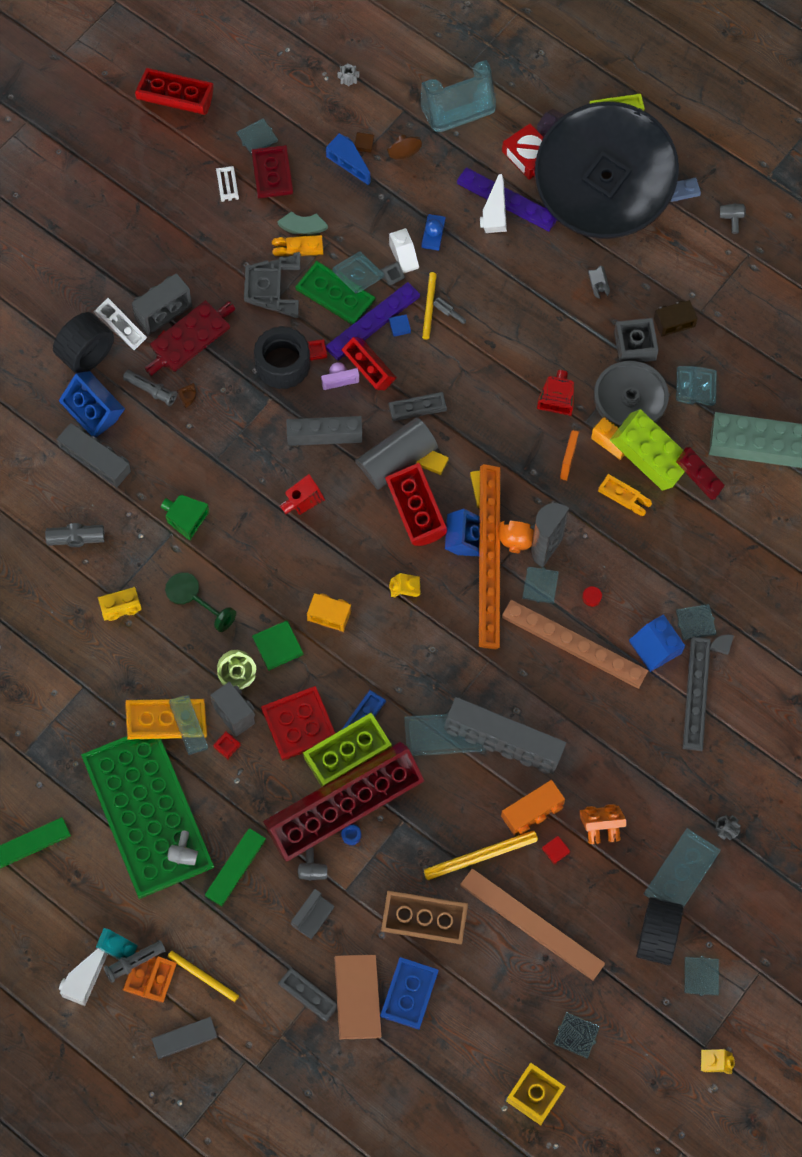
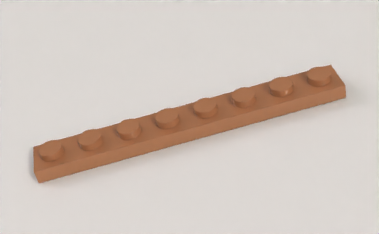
M513 600L509 602L502 614L503 619L638 689L648 673L647 669Z

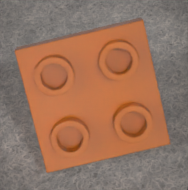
M608 804L603 808L590 806L586 807L585 810H580L581 821L586 831H588L589 844H594V839L596 844L601 843L600 829H608L609 842H614V838L616 842L621 840L619 827H626V818L619 806Z

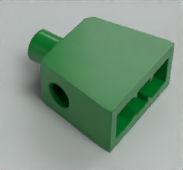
M179 495L175 502L165 498L161 504V508L167 511V523L188 540L192 539L209 514L208 504L184 495Z

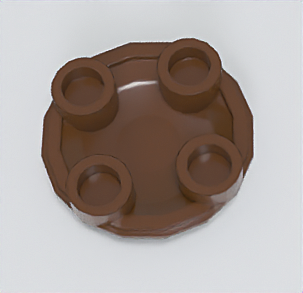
M401 135L397 137V142L387 149V152L392 159L409 158L420 150L422 141L420 137Z

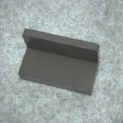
M314 889L292 919L291 925L309 939H313L333 911L334 905L322 898V894Z

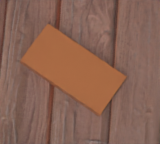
M376 955L335 956L339 1040L381 1038Z

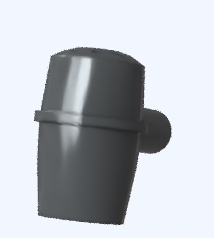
M736 203L720 205V218L731 219L732 234L739 233V218H744L746 215L745 205Z
M312 847L306 850V863H300L298 867L299 879L309 881L327 879V865L314 863V848Z

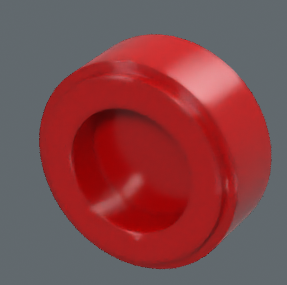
M594 586L586 588L582 596L583 602L591 607L597 606L602 599L600 589Z

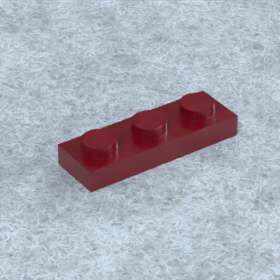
M690 447L685 448L676 460V463L710 500L716 499L725 485Z

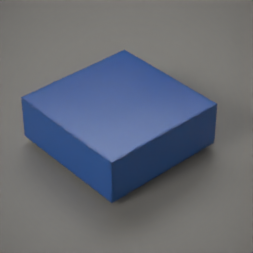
M407 314L389 318L393 337L411 333Z

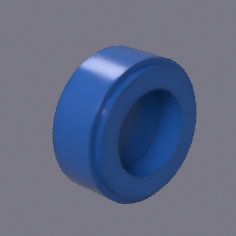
M355 824L345 827L341 832L342 840L348 845L357 844L361 840L360 828Z

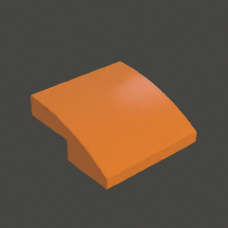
M159 956L153 957L132 969V972L127 975L122 990L163 1003L177 963Z

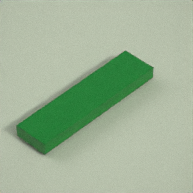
M63 817L0 845V869L71 837Z
M249 828L206 892L205 897L222 907L265 843L266 838Z

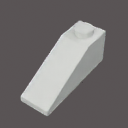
M502 174L498 175L483 209V217H480L481 228L484 227L485 233L507 231L504 178Z
M109 298L93 311L133 350L147 338Z
M97 949L74 968L67 978H63L60 983L59 990H61V996L85 1006L108 954Z

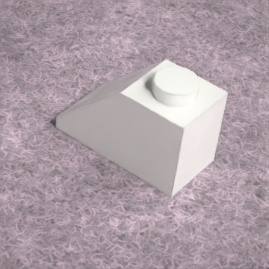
M407 229L390 233L389 246L403 274L419 269L413 242Z

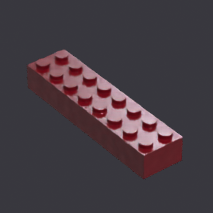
M400 741L269 817L263 823L279 854L287 862L424 782V779L409 748Z

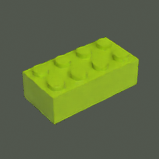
M641 409L630 413L610 439L662 491L673 488L685 472L676 463V460L684 450Z
M369 713L303 752V755L319 784L323 787L392 747V744L373 714Z

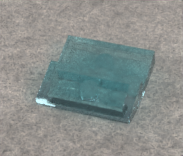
M693 366L677 367L676 401L691 405L695 402L709 406L715 405L717 370Z

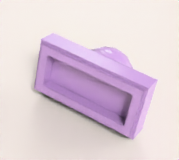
M341 362L332 364L329 374L321 376L323 390L358 383V368L347 370L346 366Z

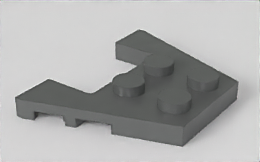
M297 252L289 257L283 258L282 256L278 260L270 262L267 260L246 266L244 302L298 318L299 300H281L280 287L281 270H300L301 253Z

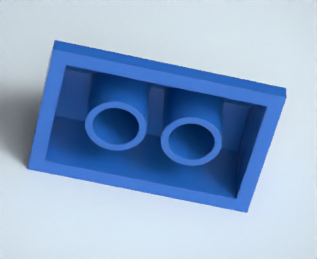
M90 371L76 373L59 399V402L94 437H98L115 424L125 410Z

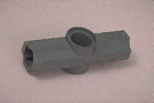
M71 523L66 527L46 528L45 537L47 546L67 544L70 547H81L84 543L104 542L105 533L103 525L83 526L79 523Z

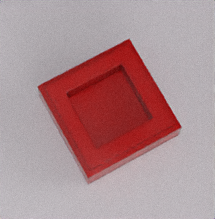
M324 339L308 341L310 361L327 358Z
M225 731L214 743L213 748L229 759L241 746V743Z
M559 836L542 847V850L553 864H556L570 853V850Z

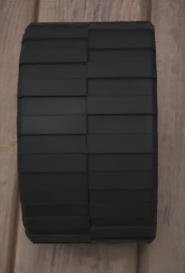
M81 313L62 327L54 340L53 352L74 373L88 372L101 363L108 355L114 343V333L93 313Z
M284 326L273 327L263 332L258 337L254 349L257 375L268 386L275 387L276 389H288L301 383L307 377L310 370L309 344L304 335L298 330ZM278 348L291 349L300 356L293 365L284 368L274 367L265 360L271 351Z
M653 897L649 898L637 949V958L671 965L684 906L682 904Z

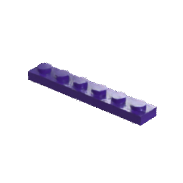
M467 167L457 180L458 185L487 200L495 184L494 181ZM504 187L506 210L550 232L557 220L546 208Z
M407 282L328 343L326 350L339 361L345 356L341 349L353 337L361 338L365 341L388 323L389 318L395 317L420 297V293Z

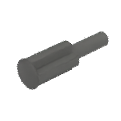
M440 296L434 301L433 306L444 314L453 316L462 324L466 323V319L455 312L454 307Z

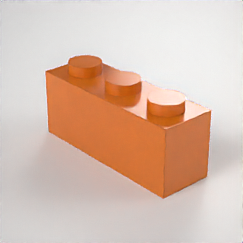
M550 780L502 810L501 817L514 836L518 833L522 835L535 822L537 824L543 822L547 818L546 815L551 812L553 814L559 812L563 808L562 805H564L565 798L554 782Z

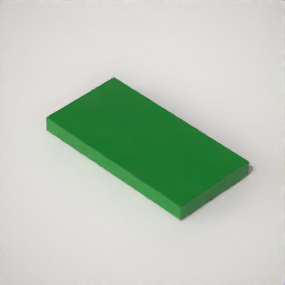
M318 261L312 265L295 286V290L351 325L361 319L376 300V297Z

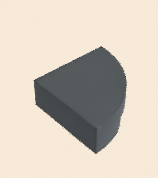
M734 635L717 637L712 642L710 650L728 655Z

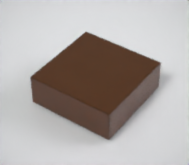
M357 132L355 147L358 151L371 153L374 135Z

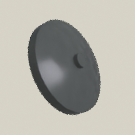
M623 361L611 365L601 373L594 389V403L597 411L602 418L606 417V420H609L618 428L630 413L640 409L656 423L665 413L669 399L668 387L661 374L653 367L638 361Z

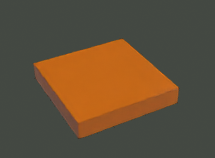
M572 430L560 475L562 480L567 481L577 445L578 431Z

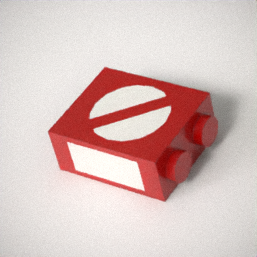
M531 123L504 140L502 145V152L528 180L535 177L536 156L544 138Z

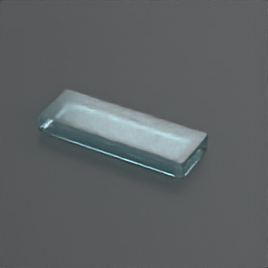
M189 695L171 699L169 704L188 755L207 750L208 745Z

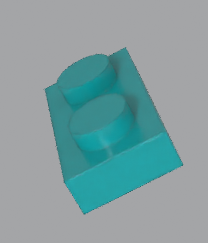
M104 928L96 948L119 960L121 957L128 958L133 955L138 945L110 929Z

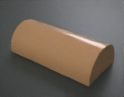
M387 891L381 932L462 945L468 903Z

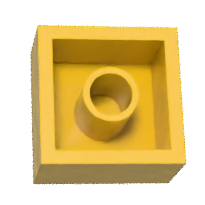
M530 1063L507 1097L506 1102L539 1125H542L566 1086Z

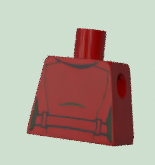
M558 370L556 377L548 376L539 396L537 409L572 416L574 381L567 380L568 373L566 371Z
M308 474L285 492L288 500L279 506L285 515L294 509L300 515L322 503L325 499L310 474Z

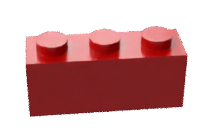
M353 337L341 349L375 389L385 391L397 378L363 339Z

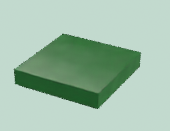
M287 620L252 635V639L268 671L304 655Z

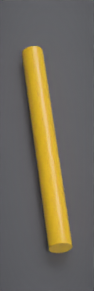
M434 272L429 273L422 338L426 340L430 338L437 276Z
M174 951L168 954L167 957L233 1002L237 1001L239 997L237 993Z

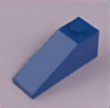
M339 133L326 147V157L369 185L370 171L349 137Z

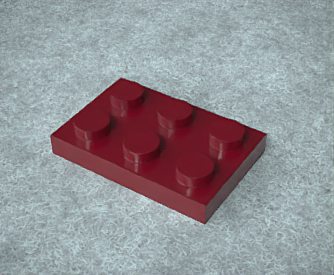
M287 145L251 149L258 198L292 195L293 188Z

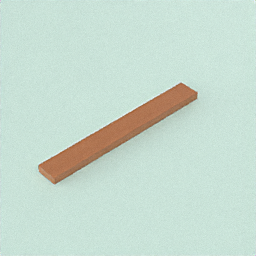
M471 869L460 884L462 888L592 981H594L604 967L605 963L474 869Z

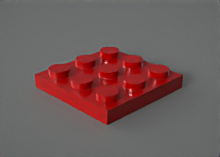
M316 686L261 706L282 761L302 754L335 734Z

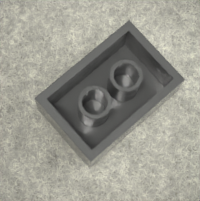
M177 273L173 276H168L161 284L153 286L147 293L138 296L132 302L135 321L148 336L192 307L190 289Z

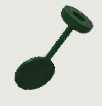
M178 573L172 576L166 583L165 592L171 602L186 604L195 600L216 615L214 627L217 631H226L234 622L236 611L233 608L227 607L218 612L197 596L199 593V583L194 575Z

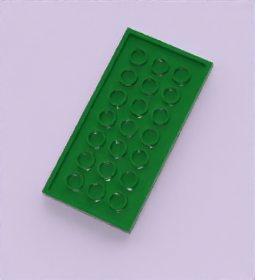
M126 736L81 754L139 899L214 868L161 739H127ZM181 831L189 832L186 847L198 851L195 866L177 864L168 860L169 848L171 845L178 846Z

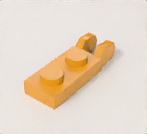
M322 235L288 237L286 239L279 237L272 240V244L275 247L277 246V248L272 250L274 256L289 257L297 252H300L301 256L323 255Z
M610 474L606 476L598 489V492L624 507L632 509L634 513L640 516H644L646 511L635 503L637 500L646 507L652 505L651 500L640 494L641 492Z

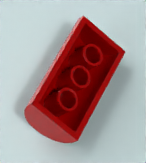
M146 68L137 86L135 95L137 100L206 115L212 101L213 83Z
M420 463L385 477L410 541L414 546L433 543L447 533V527Z

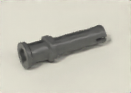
M129 369L123 376V380L149 392L154 399L166 402V405L169 407L173 405L177 398L176 391L166 389L161 383L155 384Z
M158 940L156 943L128 958L121 957L118 962L109 967L107 965L104 966L105 974L109 981L113 983L116 978L124 974H130L133 968L166 952L161 940Z

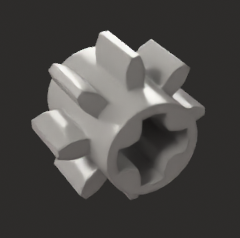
M349 63L340 66L338 78L341 79V84L344 83L350 86L353 83H357L359 71H356V66Z

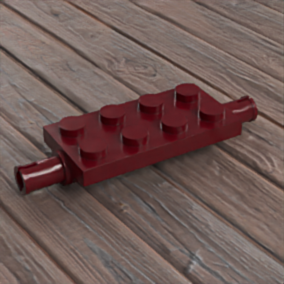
M206 300L150 343V347L157 356L155 360L144 367L146 372L153 376L162 367H170L173 372H176L230 329V325L224 318L235 311L234 305L227 301L222 307L215 310Z

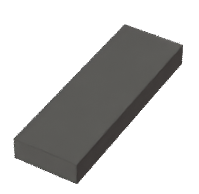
M443 392L389 402L392 421L447 411Z
M292 967L278 983L279 986L326 1023L338 1009L335 1001Z
M208 1017L151 1039L157 1057L161 1059L218 1037L212 1019Z

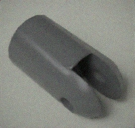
M599 266L596 270H588L595 297L601 299L599 292L604 291L608 297L610 287L604 267Z

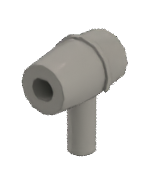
M181 831L178 846L171 845L167 857L169 861L177 864L195 866L198 851L186 847L189 837L188 831Z

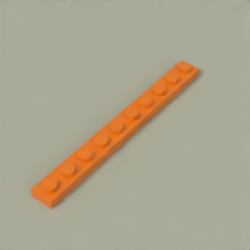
M483 464L480 466L479 647L496 650L500 648V467Z

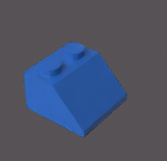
M466 509L447 514L445 549L456 555L479 557L480 516Z
M664 614L646 624L629 639L630 644L650 672L681 655L685 644Z

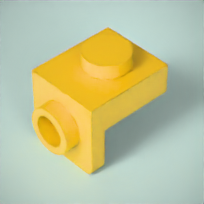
M403 573L393 577L389 584L391 597H396L400 594L413 597L421 595L420 577Z
M725 1049L701 1050L702 1072L732 1074L735 1059L731 1052Z

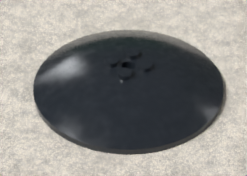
M596 102L568 112L546 133L539 146L535 162V179L538 193L550 214L563 226L576 233L602 239L628 236L653 223L669 205L675 193L679 175L676 148L663 125L642 109L620 102ZM604 172H609L612 176L609 179H604L601 175Z

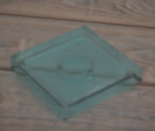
M361 251L333 267V272L356 294L379 281L384 276V273Z

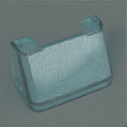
M487 60L475 64L473 68L475 77L443 88L440 81L434 79L422 82L421 108L434 131L443 132L495 112L496 98L491 68Z

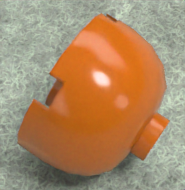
M505 521L500 523V541L505 547L509 548L510 552L520 553L521 550H527L532 547L534 530L530 528L531 524L518 521H509V525H504Z

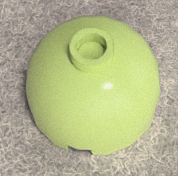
M230 650L219 659L217 675L223 685L230 681L233 686L237 685L239 689H244L255 679L256 665L252 657L245 651Z

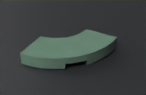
M290 212L277 221L282 229L295 235H315L328 229V225L317 213L312 216L302 217Z

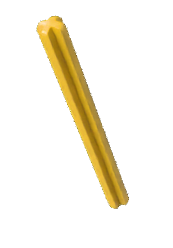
M530 831L424 869L425 878L431 880L537 842V834L535 831Z

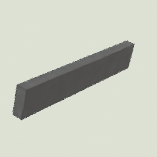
M691 637L682 749L703 750L711 639Z

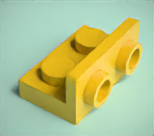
M135 587L98 597L104 621H113L118 619L119 616L126 614L134 615L142 610Z

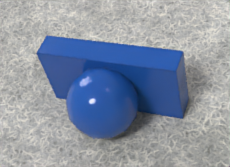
M428 214L422 248L439 251L446 217Z

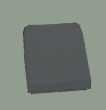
M398 261L379 270L389 286L405 278Z

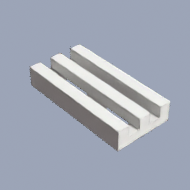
M234 166L216 168L221 202H224L225 199L231 201L232 198L238 200L239 195ZM227 171H231L234 193L232 194ZM220 172H224L227 194L223 192Z

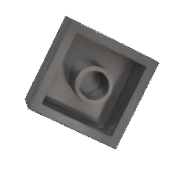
M653 318L616 322L614 335L619 362L656 361L659 350Z
M229 681L210 696L214 710L235 737H237L255 724V713L250 701H245L241 695L243 694L237 685L233 686Z

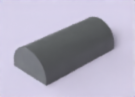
M416 417L357 458L355 462L375 488L379 490L387 484L385 477L416 464L417 461L436 450L438 445L427 426Z
M547 504L539 510L536 516L531 555L533 560L542 568L564 537L569 508L563 504Z

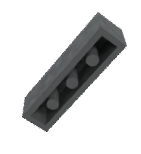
M361 416L286 419L288 446L362 443Z
M70 423L56 439L60 449L116 488L131 472L129 461L125 457L117 456L112 448L109 446L104 447L96 437L87 435L80 426L76 427Z

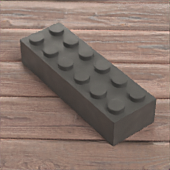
M457 697L454 699L444 726V730L451 736H461L471 744L478 743L483 745V748L488 751L494 752L495 750L500 752L505 758L517 759L524 766L539 768L538 770L544 774H554L567 743Z

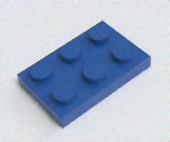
M400 957L380 1017L420 1030L439 970Z

